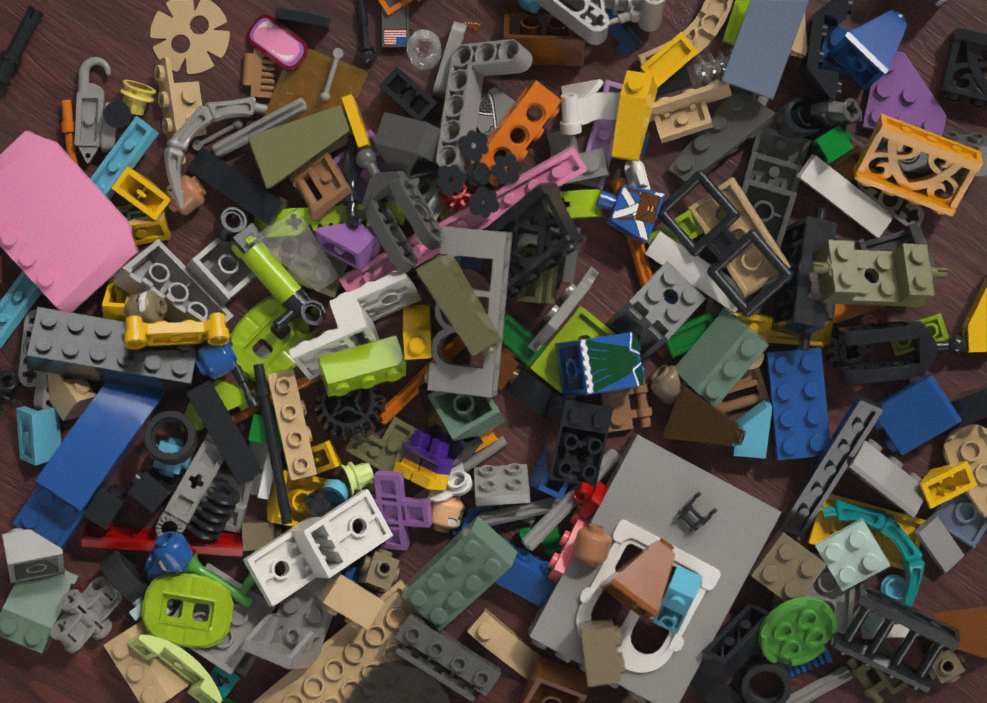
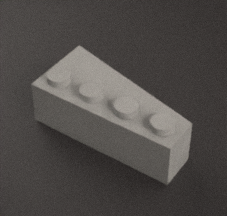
M159 239L126 264L113 281L114 284L131 295L149 290L155 291L160 298L162 297L166 301L167 312L164 317L173 323H181L185 320L204 322L208 320L210 314L222 313L225 315V325H227L234 316Z

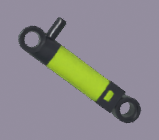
M235 207L225 209L214 222V234L220 240L229 242L225 246L226 249L237 261L242 259L286 310L285 313L273 321V327L276 330H281L292 321L294 328L298 332L303 334L313 332L326 318V311L323 305L318 301L312 300L265 246L262 242L264 236L256 226L251 223L246 227L247 219L244 212ZM226 221L231 222L234 228L229 227ZM305 313L309 314L313 321L308 320Z

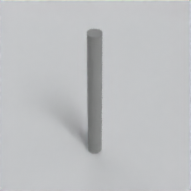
M501 436L497 441L486 446L467 461H464V472L467 473L507 446L508 443L505 438ZM424 488L414 496L416 498H427L431 490Z

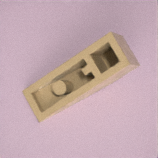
M485 607L467 627V632L528 680L530 672L541 656Z

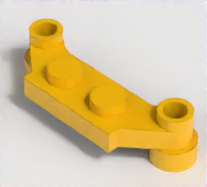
M212 313L208 316V320L204 322L185 320L181 323L157 321L154 324L143 323L142 318L139 316H129L125 319L124 346L129 349L142 348L146 346V343L148 346L202 344L203 341L207 340L210 345L220 346L230 341L229 329L226 328L225 315L222 313Z

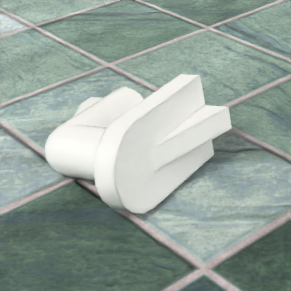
M629 160L624 167L628 186L650 190L643 163L640 160L638 162Z

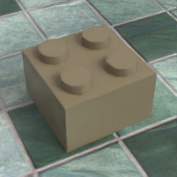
M778 530L755 561L749 574L787 602L795 598L804 597L827 564L787 534Z
M612 618L579 622L588 687L622 682L621 674H626L623 654L622 652H617V647L622 646L619 625H613Z

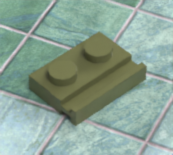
M523 247L522 255L533 257L535 248ZM559 264L550 270H545L540 274L541 278L535 283L525 286L523 293L518 296V301L555 304Z

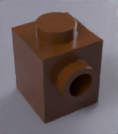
M504 347L501 350L498 382L500 390L504 388L507 381L512 384L520 372L516 368L519 364L515 361L517 355Z

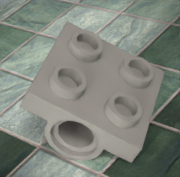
M512 463L503 466L484 465L482 467H474L476 507L530 503L527 464Z

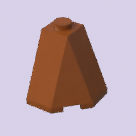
M987 606L932 613L933 618L959 630L961 643L957 647L958 650L987 659Z

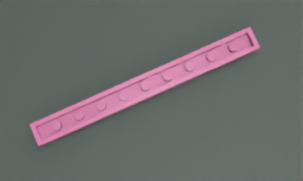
M573 145L519 175V180L516 183L507 182L494 189L493 191L497 194L496 200L500 206L498 211L491 212L488 218H483L481 214L478 216L473 215L470 212V205L472 203H469L465 206L464 211L459 209L437 222L441 229L442 226L482 230L539 183H557L559 187L586 172L587 168ZM485 200L481 201L482 205L485 204ZM416 234L407 238L418 259L416 266L440 253V248L438 247L433 250L425 247ZM386 251L375 256L362 271L353 268L339 276V281L346 292H351L367 282H374L392 271L399 270L393 265Z

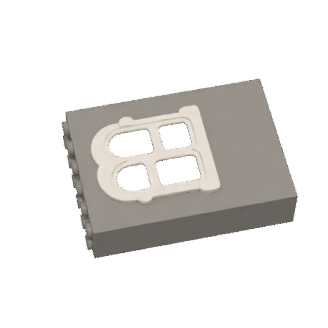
M633 433L605 485L608 488L601 505L593 512L587 527L591 523L605 527V532L611 536L612 543L607 560L599 563L598 566H588L580 563L577 560L578 557L573 554L564 574L556 582L542 608H539L528 629L529 637H531L532 643L537 647L546 650L548 646L556 652L555 655L568 663L572 659L578 662L581 670L586 672L579 622L591 621L592 609L603 590L600 584L616 572L615 566L628 544H634L644 550L651 543L662 538L674 546L673 552L676 554L672 565L675 567L680 566L702 576V581L678 634L669 630L663 645L652 654L640 653L633 647L631 633L640 616L632 610L629 611L624 623L619 628L622 646L617 647V652H622L626 674H621L622 682L609 685L614 688H618L621 685L628 691V695L639 701L645 698L650 703H679L702 661V651L713 641L775 526L781 511ZM699 491L701 495L692 504L693 508L703 517L714 508L718 511L704 525L700 523L697 526V531L689 532L690 527L682 518L680 520L676 518L679 516L678 512L680 510L683 512L686 509L683 505ZM691 511L686 513L694 523L698 520Z

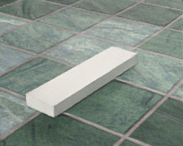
M811 155L797 175L800 180L875 238H879L894 218L816 155Z
M660 231L645 254L661 265L668 261L693 286L735 313L737 311L735 305L707 274V269L712 264L700 256H691L683 245ZM720 271L740 296L745 299L746 297L743 296L733 278Z

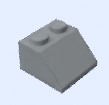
M216 238L197 254L186 267L225 306L256 275L242 259L237 261L226 249L225 246L229 242Z
M16 528L8 531L6 534H2L11 583L65 573L62 548L30 529Z

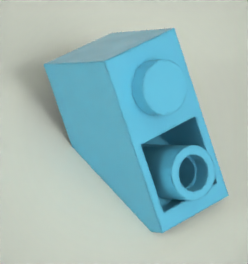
M677 566L653 623L678 634L703 577Z

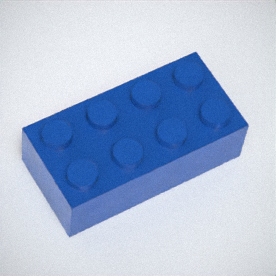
M821 347L809 348V351L795 349L765 352L766 387L772 405L770 426L774 459L786 460L820 456L830 440Z

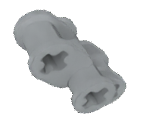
M102 576L94 579L82 594L76 589L67 592L60 602L61 609L66 612L52 626L50 636L64 644V648L68 653L78 651L90 636L95 640L104 638L112 628V622L107 617L119 605L122 595L117 590H113L108 585L107 579Z

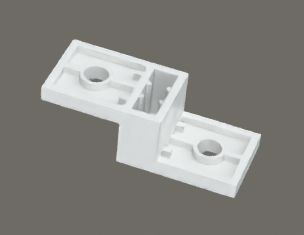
M392 271L381 279L367 282L356 290L338 295L337 298L329 301L338 329L326 331L321 336L310 341H303L290 349L289 352L292 360L309 380L320 376L319 356L380 340L373 321L421 301L419 291L407 273Z
M363 489L322 517L306 518L243 559L267 604L274 606L315 578L332 577L392 537L393 534L369 490ZM355 519H359L362 522V530L359 534H356L352 529ZM279 561L285 564V572L282 576L276 575L274 567Z

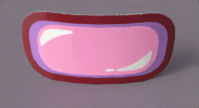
M266 14L258 17L247 32V41L286 70L298 68L308 54V47L305 41L270 15Z

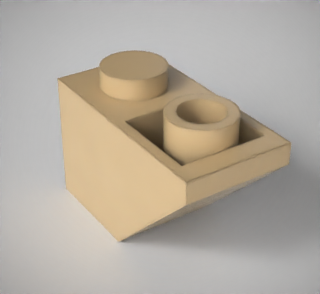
M47 373L49 401L61 419L66 421L80 417L96 396L88 381L83 378Z

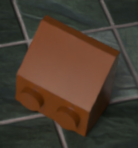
M540 656L529 674L520 703H583L588 695L586 673Z

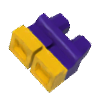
M414 430L411 442H402V448L405 452L402 461L395 462L393 471L403 472L404 478L426 489L446 490L454 459L447 456L450 443L442 439L433 438L429 448L432 434L426 431Z

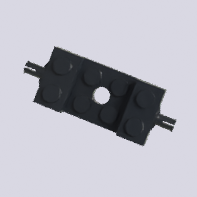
M816 208L815 218L807 216L788 225L783 237L781 252L791 266L790 270L793 272V278L776 293L771 330L798 336V350L809 351L812 333L823 329L828 320L827 303H821V300L807 297L812 287L809 264L811 261L815 262L814 252L828 240H838V233L836 232L837 223L826 221L827 209Z

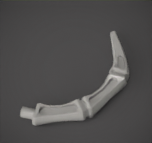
M253 96L229 101L207 102L205 106H198L188 120L167 141V148L164 150L165 168L178 208L184 206L181 164L185 158L184 152L187 151L189 143L201 129L209 126L211 122L234 117L249 118L253 116V113L265 116L268 108L267 105L256 103V98Z

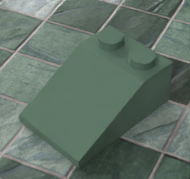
M65 570V573L16 582L0 613V636L41 654L48 650L53 640L50 636V630L64 614L60 607L61 599L67 592L74 590L79 575Z

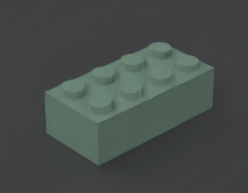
M477 516L408 580L401 597L441 631L512 567L517 551Z

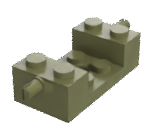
M828 240L814 252L816 262L811 261L809 264V272L817 273L821 303L920 307L935 296L933 278L946 279L948 274L946 267L938 268L931 266L928 247L924 244L903 243L892 252L855 250L854 241ZM865 272L870 273L874 277V283H870L865 278Z

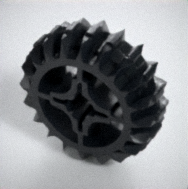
M375 385L368 389H356L343 396L335 395L339 402L331 416L329 406L333 396L328 397L326 388L318 387L317 391L321 396L314 397V402L318 404V406L314 407V412L319 415L316 420L319 424H323L322 428L325 432L331 430L332 437L336 438L341 433L342 440L346 441L348 435L351 434L352 439L357 440V433L360 432L364 437H367L366 429L370 428L372 431H376L377 428L373 422L381 423L383 421V418L378 414L386 412L385 406L381 405L386 402L385 396L380 395L383 392L381 386ZM370 394L371 404L368 412L365 414L361 406L365 401V397ZM344 400L351 404L354 403L356 410L353 407L346 406ZM351 417L356 418V419L358 420V421L353 422V423H341V422H340V421H343V422H344L346 419L351 418Z

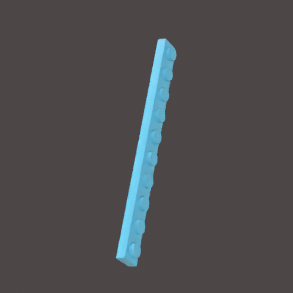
M137 116L90 178L109 200L116 192L112 189V186L128 166L133 169L159 134ZM24 271L21 272L0 301V348H2L42 293Z

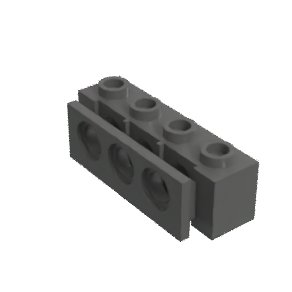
M412 611L409 612L395 635L397 640L404 643L403 645L398 644L395 651L396 654L471 702L476 698L475 690L487 696L501 674V668L445 632L439 631L431 623ZM408 644L412 645L413 647H415V648L418 649L419 651L423 652V653L426 654L428 657L425 658L422 654H420V653L417 652L416 650H414V649H412V648H410V647H407ZM433 659L437 661L438 663H440L441 665H443L451 671L448 673L441 666L437 665L434 662H430V660ZM455 673L473 685L472 688L461 679L452 675Z

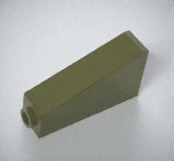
M341 105L248 136V142L266 191L277 186L324 150H327L349 134V127L351 125L347 113L342 110Z
M438 256L416 270L472 356L482 354L483 357H486L497 350L496 345L502 342V339L454 256Z

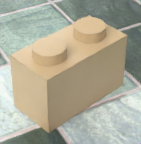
M336 573L329 578L317 597L324 603L322 608L334 616L339 612L346 616L344 621L356 629L361 625L367 630L385 603L381 598L340 573Z

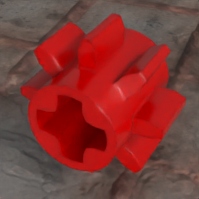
M462 184L463 189L459 193L454 191L453 193L457 194V196H453V194L444 195L441 192V187H439L438 195L442 196L440 206L446 205L450 212L457 209L464 211L465 202L469 203V196L471 195L468 193L470 184Z

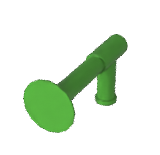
M197 553L188 563V568L183 573L197 574L220 581L230 590L232 599L248 609L251 607L255 598L248 593L256 583L251 573H249L239 589L206 569L199 562Z

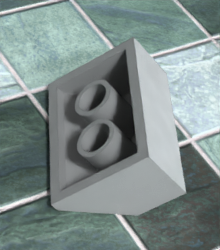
M869 439L868 442L864 440L847 469L899 511L914 518L925 498L919 485L922 478L913 472L909 475L901 468L904 465L892 455L889 458L881 453L883 448L872 439Z

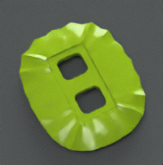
M273 295L265 297L249 310L230 334L231 342L233 343L231 348L237 357L236 362L241 366L245 376L254 382L256 380L253 365L264 364L266 380L269 374L292 370L297 365L292 360L289 350L303 341L315 339L316 329L309 334H303L294 328L292 321L287 324L291 328V332L283 340H280L271 331L273 321L286 312ZM305 313L307 319L313 321L312 317ZM260 339H264L273 348V351L266 359H261L253 351V346Z
M167 573L154 578L147 587L142 603L141 617L146 631L151 636L162 638L181 647L210 648L221 643L230 632L234 602L230 590L220 581L197 574ZM169 599L181 600L183 602L180 617L168 616L166 614ZM196 603L206 604L210 607L208 621L203 622L193 619Z

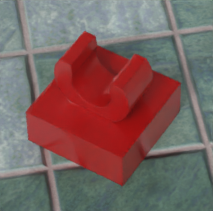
M582 482L579 490L576 489L572 496L575 502L582 504L578 514L587 519L601 505L608 487L598 482L592 488L588 483Z

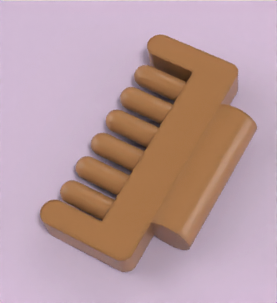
M254 47L253 54L244 53L242 86L251 87V96L255 98L272 99L274 94L264 91H273L274 87L261 84H274L275 81L273 79H264L262 77L274 78L275 73L262 72V70L275 71V66L263 64L274 65L276 63L271 59L263 58L267 56Z

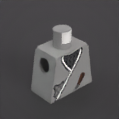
M495 87L486 95L483 92L481 93L476 129L479 133L486 134L487 137L491 135L515 103L513 99Z

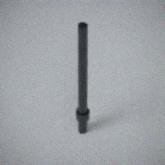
M264 364L253 365L257 385L254 387L255 395L260 401L282 525L293 523L271 407V393L266 380Z

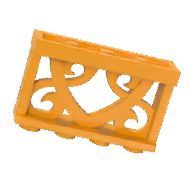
M881 114L877 121V126L854 166V179L865 187L873 186L889 196H899L913 205H923L931 208L933 212L939 215L947 214L954 216L956 208L975 174L980 171L983 160L981 151ZM882 137L887 138V150H876ZM904 145L912 148L910 152H897V150L905 152L902 148ZM921 152L927 153L929 166L935 173L922 178L908 179L902 171L898 159L907 160L916 157ZM877 157L888 158V160H881L876 164V167L882 166L884 168L883 172L869 168L870 161ZM936 158L945 160V162L940 163V166L943 167L942 169L935 164ZM961 167H964L966 169L958 182L952 175ZM945 180L953 186L952 194L947 197L935 193L937 189L946 191L945 184L943 183Z

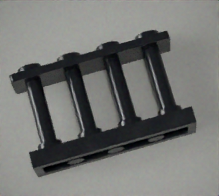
M862 583L857 590V604L860 605V609L845 634L837 631L833 633L832 647L842 655H850L858 659L867 667L873 666L883 671L886 676L892 679L898 678L906 682L915 690H923L929 693L931 690V677L927 674L943 648L948 647L956 651L961 643L959 630ZM875 612L884 616L885 620L870 645L866 646L854 639L868 615ZM894 624H900L908 628L909 632L894 657L891 658L879 652V649ZM925 636L933 640L934 643L916 670L903 662L918 637Z

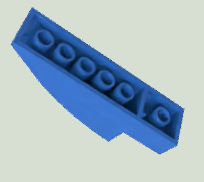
M105 383L35 480L39 483L12 524L24 530L30 529L62 548L63 551L86 518L83 514L98 490L109 483L168 393Z

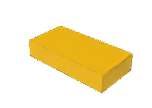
M680 32L645 62L640 69L644 73L653 74L657 87H659L699 52L686 36Z
M352 94L342 97L341 99L359 149L369 148L373 150L355 98Z

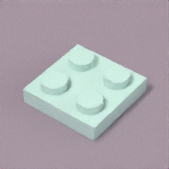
M863 518L815 543V547L842 591L890 567L888 559Z

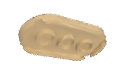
M968 424L963 427L959 425L946 436L943 443V457L947 465L968 461L977 486L965 493L978 513L987 519V428L977 424Z

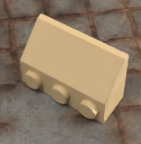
M143 620L109 640L104 644V647L140 703H164L192 683L158 656L146 660L126 644L129 639L141 634L150 635L145 629Z

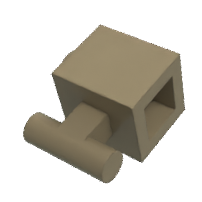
M268 520L244 522L242 524L243 551H257L282 535V526H278L277 523H272Z

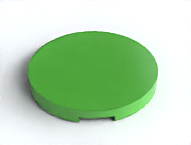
M799 597L784 602L771 611L762 622L758 632L759 647L764 656L772 663L796 666L809 662L827 649L825 645L837 630L836 616L826 602L815 597Z

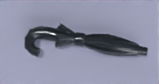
M354 135L348 136L344 155L346 180L353 192L347 195L342 203L346 205L349 224L351 226H359L364 220L366 210L359 209L357 215V206L362 203L356 191L359 166L356 163L358 151Z

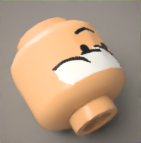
M453 496L444 502L431 501L434 530L449 533V529H456L460 526L465 509L460 496Z

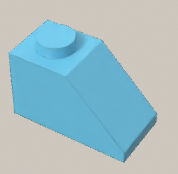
M769 399L762 400L736 420V422L743 426L746 435L740 446L731 447L733 456L766 459L772 405Z

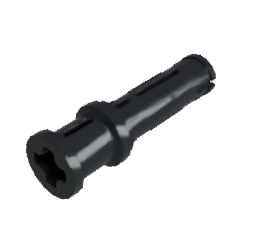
M28 6L6 50L0 52V82L7 86H11L12 82L10 80L18 66L21 67L22 65L21 56L42 16H44L43 12L35 10L34 7Z

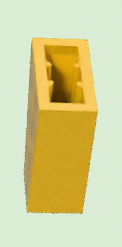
M430 304L410 305L403 308L405 360L433 358Z

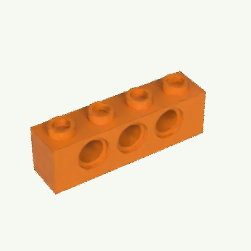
M531 80L488 137L486 145L489 151L487 154H482V159L478 162L485 163L491 169L495 164V152L502 149L506 154H514L517 159L516 162L520 163L528 153L526 148L530 142H536L544 132L542 126L548 119L552 120L560 110L558 105L562 100L538 81ZM536 106L539 111L538 117L530 121L526 116V112L529 107ZM514 128H520L522 138L519 142L513 143L510 139V133ZM490 175L488 183L496 188L499 184L503 185L498 182V177Z

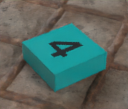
M215 666L209 674L222 698L228 695L241 678L235 671L230 675L218 666Z

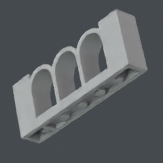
M442 226L445 239L437 246L440 248V254L453 255L455 259L461 256L493 259L490 291L473 289L476 296L489 297L488 317L500 338L503 339L512 233ZM436 303V319L444 329L438 332L433 339L432 356L436 362L430 363V367H427L425 371V383H428L427 390L484 397L497 396L502 342L496 345L497 350L484 357L483 367L451 362L444 353V342L450 334L457 332L439 304Z

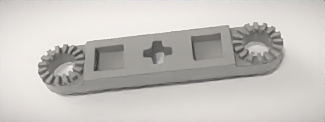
M209 433L205 436L156 523L155 530L158 537L163 534L161 527L166 521L176 523L177 531L175 533H183L224 461ZM197 474L202 475L200 480L203 482V485L191 488L192 483L189 477H195Z

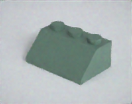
M725 307L675 368L678 374L694 391L716 408L768 347V342Z

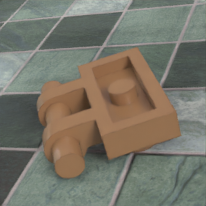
M645 376L644 385L601 392L602 404L613 408L608 432L633 429L632 418L640 417L641 427L652 426L650 416L653 413L652 407H649L647 392H649V385L645 383ZM636 393L638 409L631 410L628 394Z

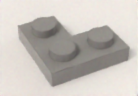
M560 131L547 134L551 157L574 145L587 168L586 172L561 186L610 176L605 149L579 153L576 134L563 135Z

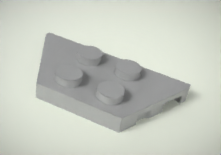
M590 267L576 286L572 283L560 296L563 302L559 307L555 304L543 318L546 321L545 325L527 347L535 353L539 350L542 344L558 329L589 290L599 274L598 271Z

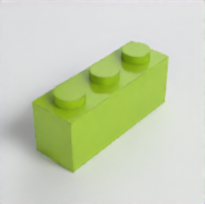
M397 336L318 357L319 371L328 397L335 395L343 396L356 389H368L378 383L385 381L393 382L406 376V361Z

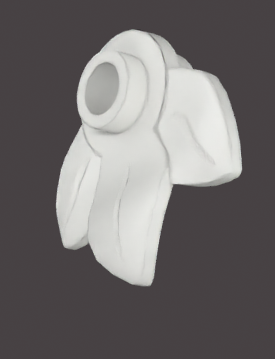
M463 463L452 466L446 490L429 489L431 492L427 498H431L433 502H444L453 496L466 494L471 489L473 482L471 476L464 472Z

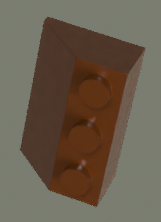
M504 5L503 40L513 39L520 43L531 53L532 64L542 66H583L585 40L546 9L541 7L537 14H532L518 5ZM567 7L573 12H579L574 7Z

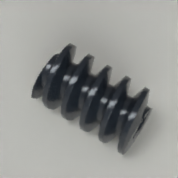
M216 481L214 483L215 487L207 488L206 492L209 496L205 495L202 497L201 501L203 504L197 507L199 513L193 514V521L189 522L187 526L193 534L208 541H214L221 536V530L225 528L226 522L229 521L231 513L234 512L236 504L241 499L240 493L235 488L221 481Z

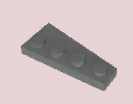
M735 87L731 91L732 96L726 97L712 114L713 127L699 131L668 168L669 171L683 182H686L698 170H703L706 174L718 165L717 162L727 154L729 156L738 150L737 147L749 137L752 139L760 132L759 129L768 122L772 123L776 113L738 87Z

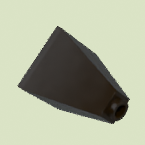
M681 386L662 437L679 443L736 447L743 443L746 431L743 430L742 425L718 407L715 408L697 392Z

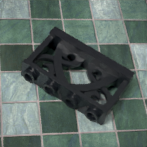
M958 27L952 31L951 44L938 93L945 95L944 99L960 102V99L971 101L970 105L973 107L986 108L987 80L980 68H986L987 62L978 63L977 59H984L981 53L982 51H987V34ZM960 44L965 45L967 62L955 65ZM968 68L970 73L964 74L960 78L968 81L967 88H959L953 82V75L959 69ZM978 87L983 94L973 91Z
M539 183L484 229L512 233L509 274L513 269L515 276L508 281L506 297L509 299L522 294L525 286L538 281L541 278L540 274L545 270L556 267L559 264V259L575 252L578 249L577 245L584 240L583 235L579 234L559 195L561 191L557 183ZM548 207L551 210L554 218L550 219ZM533 215V222L538 221L536 225H532L529 221V218ZM557 224L563 234V238L557 243L554 242V236L560 233L556 230H550V225ZM520 225L526 230H538V239L533 257L523 256L514 252L519 242L518 227ZM480 258L491 279L493 259Z

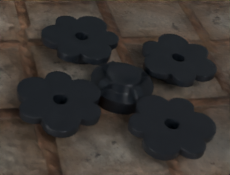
M470 130L467 132V136H461L458 139V145L462 149L461 156L464 158L469 157L474 163L468 167L466 173L459 171V166L456 164L450 167L447 165L440 166L438 169L439 177L436 178L435 183L441 186V192L444 195H451L454 191L457 193L461 192L463 189L462 184L467 179L472 185L479 186L475 194L469 196V202L472 203L470 205V212L473 215L478 216L481 214L483 218H488L491 212L498 211L500 205L496 200V192L488 191L483 185L489 181L490 175L498 177V182L501 184H505L507 181L516 183L519 180L518 172L522 169V165L516 162V156L512 153H507L504 157L497 156L495 164L491 169L485 163L478 162L482 159V154H487L489 151L486 145L488 137L484 133H476L474 130ZM482 200H485L484 205L481 204Z

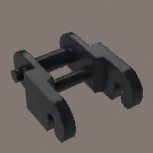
M699 491L683 505L686 509L683 512L680 510L678 512L679 516L676 518L677 520L682 518L690 527L689 532L697 531V526L700 523L704 525L718 511L714 508L703 517L693 508L692 504L701 495ZM691 511L698 520L694 523L686 513Z

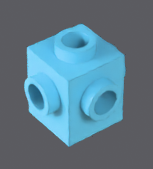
M169 437L168 440H161L160 444H156V446L165 453H175L184 447L185 441ZM152 455L151 459L154 460L153 467L159 468V474L174 477L175 474L183 473L184 469L187 470L192 456L185 462L176 465L162 464L155 460Z

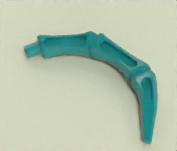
M840 500L835 501V506L822 507L824 518L837 516V520L840 522L853 523L863 518L868 527L878 529L881 534L893 542L900 553L902 561H904L903 568L907 577L903 603L912 607L921 585L925 562L921 559V551L904 532L893 515H887L884 510L857 506Z

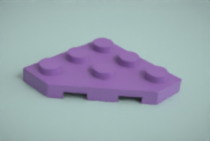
M896 51L889 70L868 89L861 128L874 130L880 115L884 114L915 127L928 130L931 133H942L944 131L946 114L906 54Z

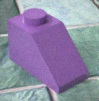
M349 223L319 227L316 230L319 249L360 271L381 250L379 239L370 226L362 224L351 226Z

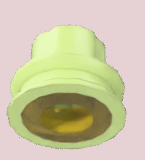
M348 462L346 466L339 465L340 479L347 485L350 491V498L355 493L357 494L362 491V488L375 483L373 471L369 463L364 462L354 466L352 462Z

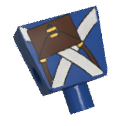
M621 185L618 187L615 195L601 191L596 206L609 210L606 219L608 225L635 241L644 244L649 240L665 194Z

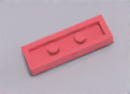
M578 508L575 509L569 522L573 524L570 532L565 530L558 543L562 546L559 554L555 552L548 563L551 571L547 578L555 582L562 577L574 554L573 547L578 530L587 527L592 516L591 514L587 519L578 514Z

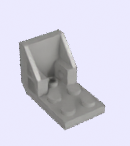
M315 578L280 602L277 613H268L247 636L242 650L287 669L310 668L319 656L333 616L322 608L324 603L317 598L329 578Z

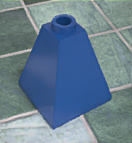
M891 10L848 32L827 54L866 91L889 70L906 30V20L901 13Z

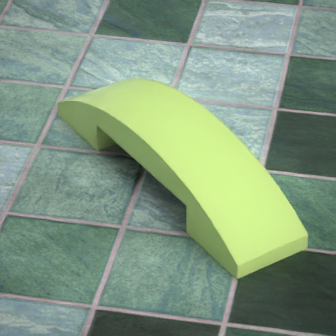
M142 634L129 639L126 643L146 660L158 656L191 682L192 685L187 693L198 702L221 703L222 697L211 676L194 657L179 646L159 637Z

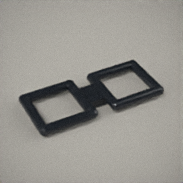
M703 170L696 171L661 204L657 215L658 218L691 256H699L708 247L717 257V260L707 269V274L743 316L750 317L793 278V272L756 230H749L740 239L734 235L729 227L740 218V212ZM700 183L727 215L695 244L668 212ZM753 243L780 275L747 304L720 271Z

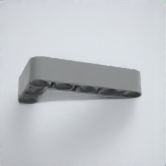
M508 39L462 44L453 51L436 162L439 166L447 165L450 167L456 164L459 166V171L467 172L472 161L469 157L464 158L461 156L462 149L458 145V139L461 136H467V132L470 130L476 132L484 76L522 73L529 69L532 64L531 53L516 40Z

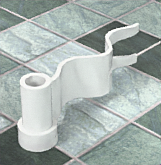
M621 92L593 93L582 98H577L575 93L562 94L560 133L563 135H575L582 132L581 125L600 119L617 120Z

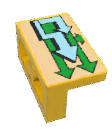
M134 204L116 207L130 222L135 245L152 243L157 239L160 241L171 239L165 208L155 221Z

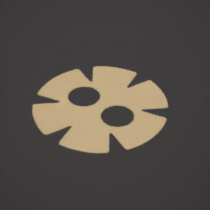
M170 0L166 2L173 18L158 11L153 19L150 31L151 38L166 39L153 47L158 59L170 57L172 70L178 72L186 58L187 74H197L212 68L214 64L207 51L222 58L229 44V31L214 30L227 22L222 10L210 0H200L195 11L193 0ZM195 16H203L208 20L209 27L205 33L195 34L191 30L190 22ZM176 35L188 37L190 47L185 53H177L172 49L171 42Z

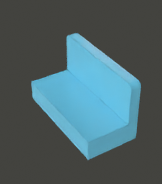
M26 406L16 408L20 459L35 466L48 462L61 444L59 414L54 407L40 411Z

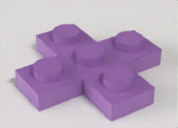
M377 471L374 474L376 495H372L393 534L392 537L381 543V549L407 550L410 546L408 526L429 528L432 525L431 498L405 497L403 472ZM359 519L354 520L355 523H362Z

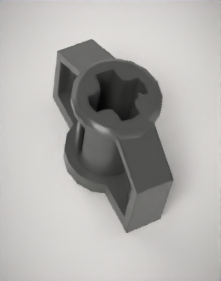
M847 98L844 102L826 101L811 105L810 115L820 118L822 124L826 127H833L837 124L845 126L862 122V111L853 98Z

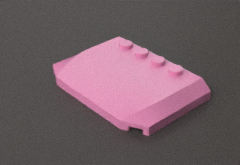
M25 131L0 154V246L55 307L61 311L73 313L138 253V248L134 243L130 222L63 148L51 139Z

